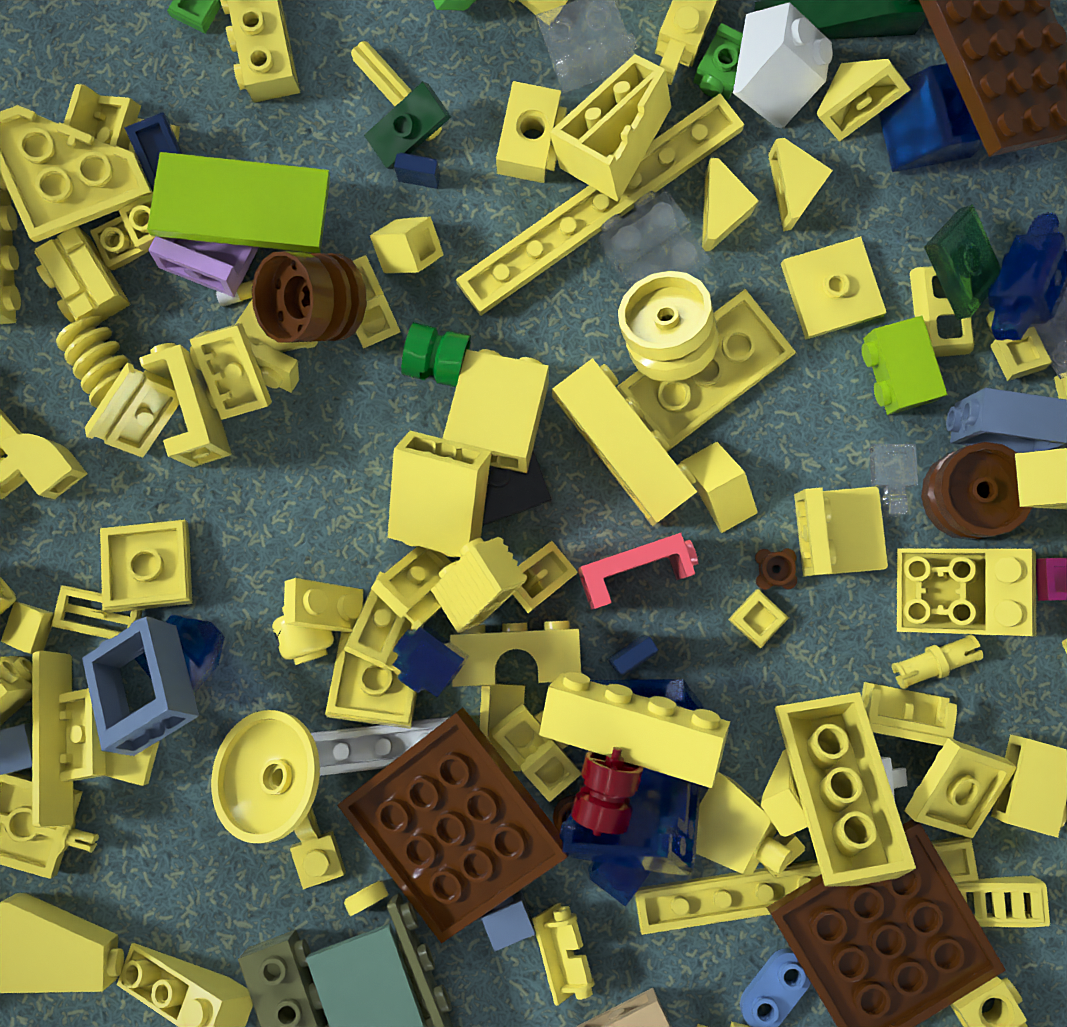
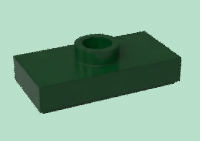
M422 81L364 136L385 167L393 169L397 153L411 154L451 118V115L429 83Z

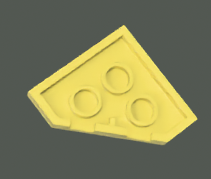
M19 105L0 111V173L28 236L33 242L36 243L118 211V209L152 193L139 161L133 152L94 139L92 135L59 122L58 124L37 115L34 111Z

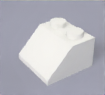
M790 2L746 14L733 94L775 127H785L826 82L828 65L833 55L832 42Z

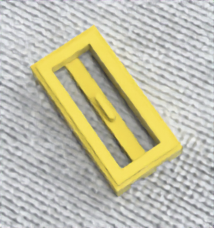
M61 585L51 627L111 639L121 633V631L64 620L65 612L128 625L127 628H129L134 621L141 618L142 611H145V609L131 610L130 616L70 604L68 603L69 596L102 603V593Z

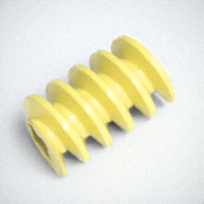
M101 316L85 317L69 324L59 333L56 339L58 348L65 352L66 362L73 366L74 376L82 380L81 388L84 392L90 394L89 402L95 408H98L121 373L120 369L128 363V358L125 355L112 357L120 349V345L116 341L105 342L112 335L110 328L100 327L96 329L102 321Z

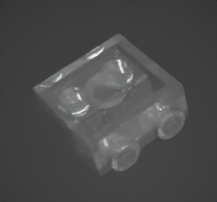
M667 190L658 196L654 191L646 193L634 204L636 211L625 218L618 213L609 218L600 228L603 233L599 235L597 245L628 289L647 276L660 272L675 271L694 276L712 262L689 230L690 221Z

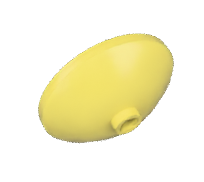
M263 710L243 718L226 735L214 761L211 792L217 816L223 826L233 836L249 843H271L289 835L305 819L314 802L320 777L318 750L308 728L293 715L276 710Z

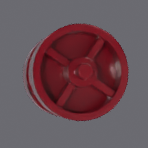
M613 747L612 754H607V756L592 751L587 752L581 772L586 786L581 787L580 792L576 794L571 816L580 825L593 830V834L596 836H601L602 833L623 834L628 831L633 813V807L629 804L630 799L628 797L634 796L635 792L639 789L643 773V767L624 762V758L621 757L622 749L618 747Z

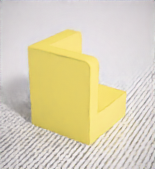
M431 216L396 219L370 235L384 273L420 272L444 255Z

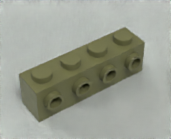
M296 929L250 946L238 958L261 1027H329L306 960L308 954L311 953L310 947L305 939H299Z

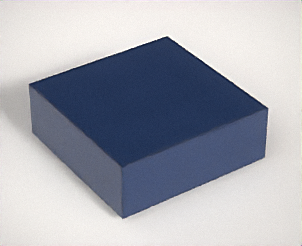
M397 153L394 169L398 182L438 189L441 175L436 159Z

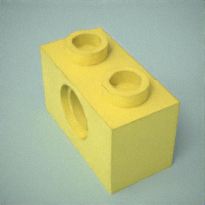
M516 81L512 82L496 156L497 174L544 183L547 170L555 171L557 157L549 132L566 117L567 108L560 106L561 90ZM530 129H536L543 135L537 139H529L523 133Z

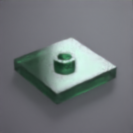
M973 204L960 208L924 246L957 320L971 317L1004 278V273Z

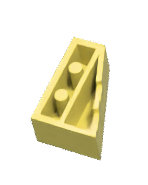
M634 54L558 123L549 133L560 169L619 202L672 108L665 69Z

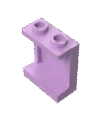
M155 236L148 251L160 269L235 297L236 291L242 283L259 247L166 238L165 240Z

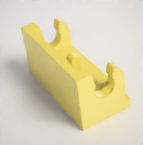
M864 682L862 700L872 732L944 746L948 738L953 739L957 705L949 703L950 698Z

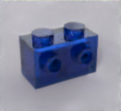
M423 626L417 630L412 629L411 631L408 629L393 649V652L399 656L392 665L401 671L397 678L406 686L418 693L421 689H426L436 697H439L446 691L470 656L429 626Z

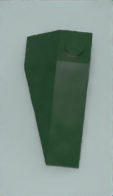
M760 0L754 3V12L790 2L828 39L915 35L926 18L919 0Z

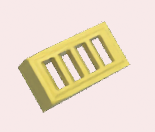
M786 749L783 750L761 800V807L781 836H789L808 827Z
M1033 875L979 879L977 882L957 885L966 902V892H973L974 916L981 927H1045L1050 925L1046 884ZM985 892H991L992 913H987ZM1004 892L1010 893L1011 912H1006ZM1023 893H1026L1027 911H1025Z

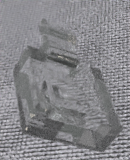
M873 444L869 447L871 487L884 488L882 517L899 518L901 514L908 513L906 488H913L918 485L916 444Z

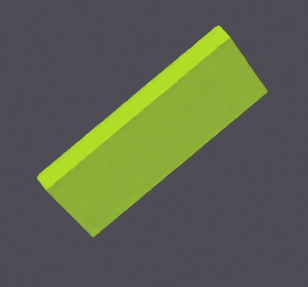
M160 152L147 230L151 236L321 253L330 173L326 169Z

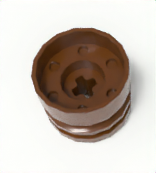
M273 252L262 260L255 272L252 286L253 310L257 322L265 334L278 343L341 341L355 334L363 321L367 306L366 286L360 270L353 261L339 253Z

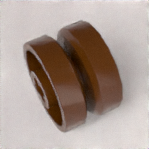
M981 442L948 453L932 464L923 479L921 499L925 513L935 527L952 538L974 540L1011 532L1023 523L1033 507H1020L1015 460L1017 452L1003 444Z

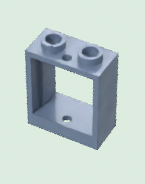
M984 388L956 402L955 406L950 408L946 420L947 431L951 432L950 443L966 446L981 442L1003 444L1017 453L1067 448V400Z
M147 616L140 618L115 637L103 641L98 648L82 658L101 751L135 756L199 716L176 625ZM145 652L156 699L130 715L120 668Z

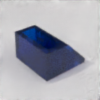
M948 64L930 66L904 79L911 90L879 113L892 172L971 158L983 143Z

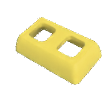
M952 264L912 269L910 271L914 315L915 317L923 316L935 357L970 354L974 349L975 343L965 266L963 264ZM953 275L957 280L958 296L936 298L933 294L932 278L934 276ZM959 316L962 323V337L940 338L937 330V317Z

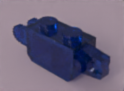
M1053 212L1038 215L1032 221L1027 234L1016 235L1009 252L1003 257L1002 268L996 282L990 286L988 294L989 304L995 309L991 330L996 340H1021L1030 325L1044 324L1056 315L1067 288V247L1063 233H1060L1057 229L1060 224L1058 217Z

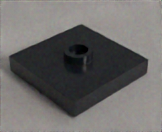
M532 451L527 473L494 466L489 467L482 526L551 502V497L534 451Z

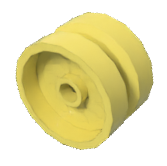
M666 271L655 273L636 282L623 296L618 309L619 326L626 341L630 358L638 371L654 380L666 382L683 380L702 371L714 358L719 345L718 329L713 314L710 293L700 280L683 272Z

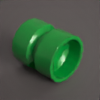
M412 323L403 350L401 374L420 380H426L432 375L436 383L456 388L466 349L470 350L471 335L448 330L442 336L438 334L436 327Z

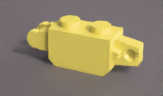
M672 0L660 29L655 54L663 57L660 67L665 69L669 85L672 84L680 64L688 67L693 66L719 0Z

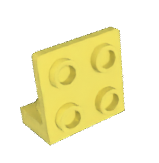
M822 487L804 489L794 494L803 577L884 570L888 567L878 487L823 491Z

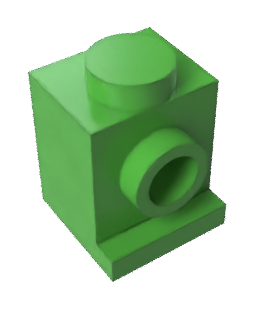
M723 23L718 27L715 37L701 60L693 82L699 85L701 91L706 95L715 97L721 93L725 99L729 100L734 90L743 34Z

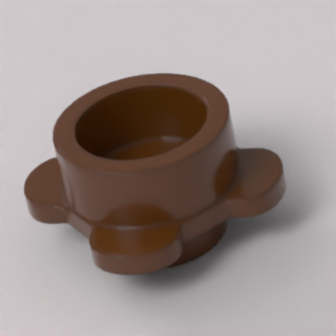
M785 548L781 552H770L768 549L759 550L755 555V561L759 564V575L755 580L757 586L762 590H768L772 586H782L787 590L794 588L798 581L795 576V561L797 559L795 552L789 548ZM774 565L779 566L780 571L778 573L773 572L772 568Z

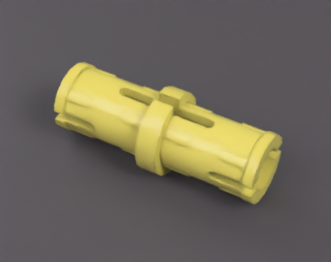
M970 634L965 636V638L941 647L937 645L926 647L925 653L899 663H893L892 670L893 673L899 672L900 675L895 677L897 683L902 689H906L908 686L934 676L939 679L949 676L950 670L982 660L983 652L982 650L975 652L974 649L981 646L978 640Z

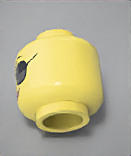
M284 615L278 617L272 624L281 656L287 660L294 659L295 665L328 655L326 648L330 647L334 642L332 630L284 624Z

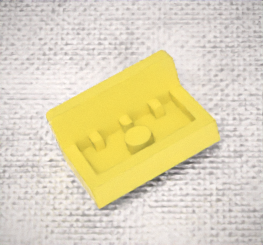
M76 84L63 124L92 135L94 139L111 146H118L128 150L130 139L124 127L136 123L141 105L131 98L102 96L86 85Z

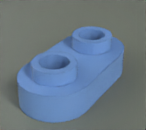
M787 948L776 951L743 992L740 999V1010L750 1027H778L809 988L811 982L791 949ZM796 969L797 976L794 980H784V974L787 970ZM767 1003L771 1005V1010L768 1014H757V1009L761 1004Z

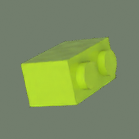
M922 315L875 328L863 338L864 343L861 348L863 360L867 367L873 368L877 381L874 383V395L877 403L881 407H885L887 415L933 403L948 395Z

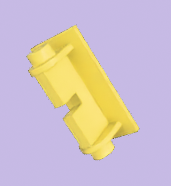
M557 903L532 918L554 1004L560 1005L574 993L578 1000L592 996V987L595 983L591 976L586 955H574L573 950L583 947L577 916L575 913H571L569 906L562 907L561 903Z

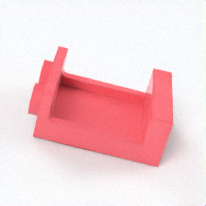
M678 533L581 566L577 571L590 609H596L612 603L604 578L663 558L670 560L677 580L695 575L693 566L698 564V557L691 540L684 541L682 534Z

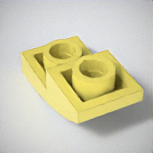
M153 192L118 209L121 216L90 231L107 269L115 270L148 252L155 238L147 230Z

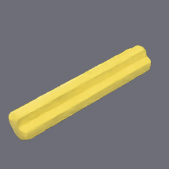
M362 41L353 48L351 52L353 61L394 106L412 92L368 42ZM442 127L435 131L426 141H431L439 135Z

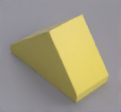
M889 59L841 63L817 111V115L840 142L911 89Z
M779 138L775 140L768 155L783 231L792 230L833 170L786 138Z
M711 158L705 171L702 251H711L753 213L759 202L719 158Z
M718 442L681 461L695 477L696 483L693 485L721 533L758 513L745 471Z
M551 541L519 565V567L523 568L522 573L527 575V581L513 595L527 613H530L578 572L554 542Z

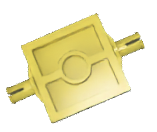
M15 772L0 775V865L51 879L58 874L64 852L69 846L92 853L97 845L95 842L98 841L99 835L75 829V815L83 792L73 789L72 825L35 828L32 824V777Z

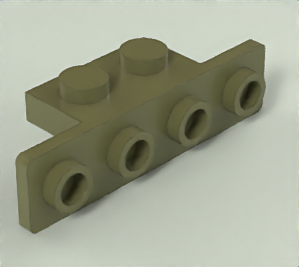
M400 893L396 894L389 900L387 908L400 938L397 942L427 1027H454L448 1014L452 1010L447 990L443 984L437 986L431 970L435 969L431 950L427 943L420 944L415 932V928L419 927L415 910L410 902L404 904Z

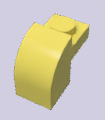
M16 434L0 441L1 448L8 455L6 458H0V499L5 498L25 481H28L39 496L56 499L87 475V472L67 448L54 441L33 434Z

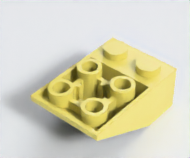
M897 548V632L1036 636V552L1033 549Z

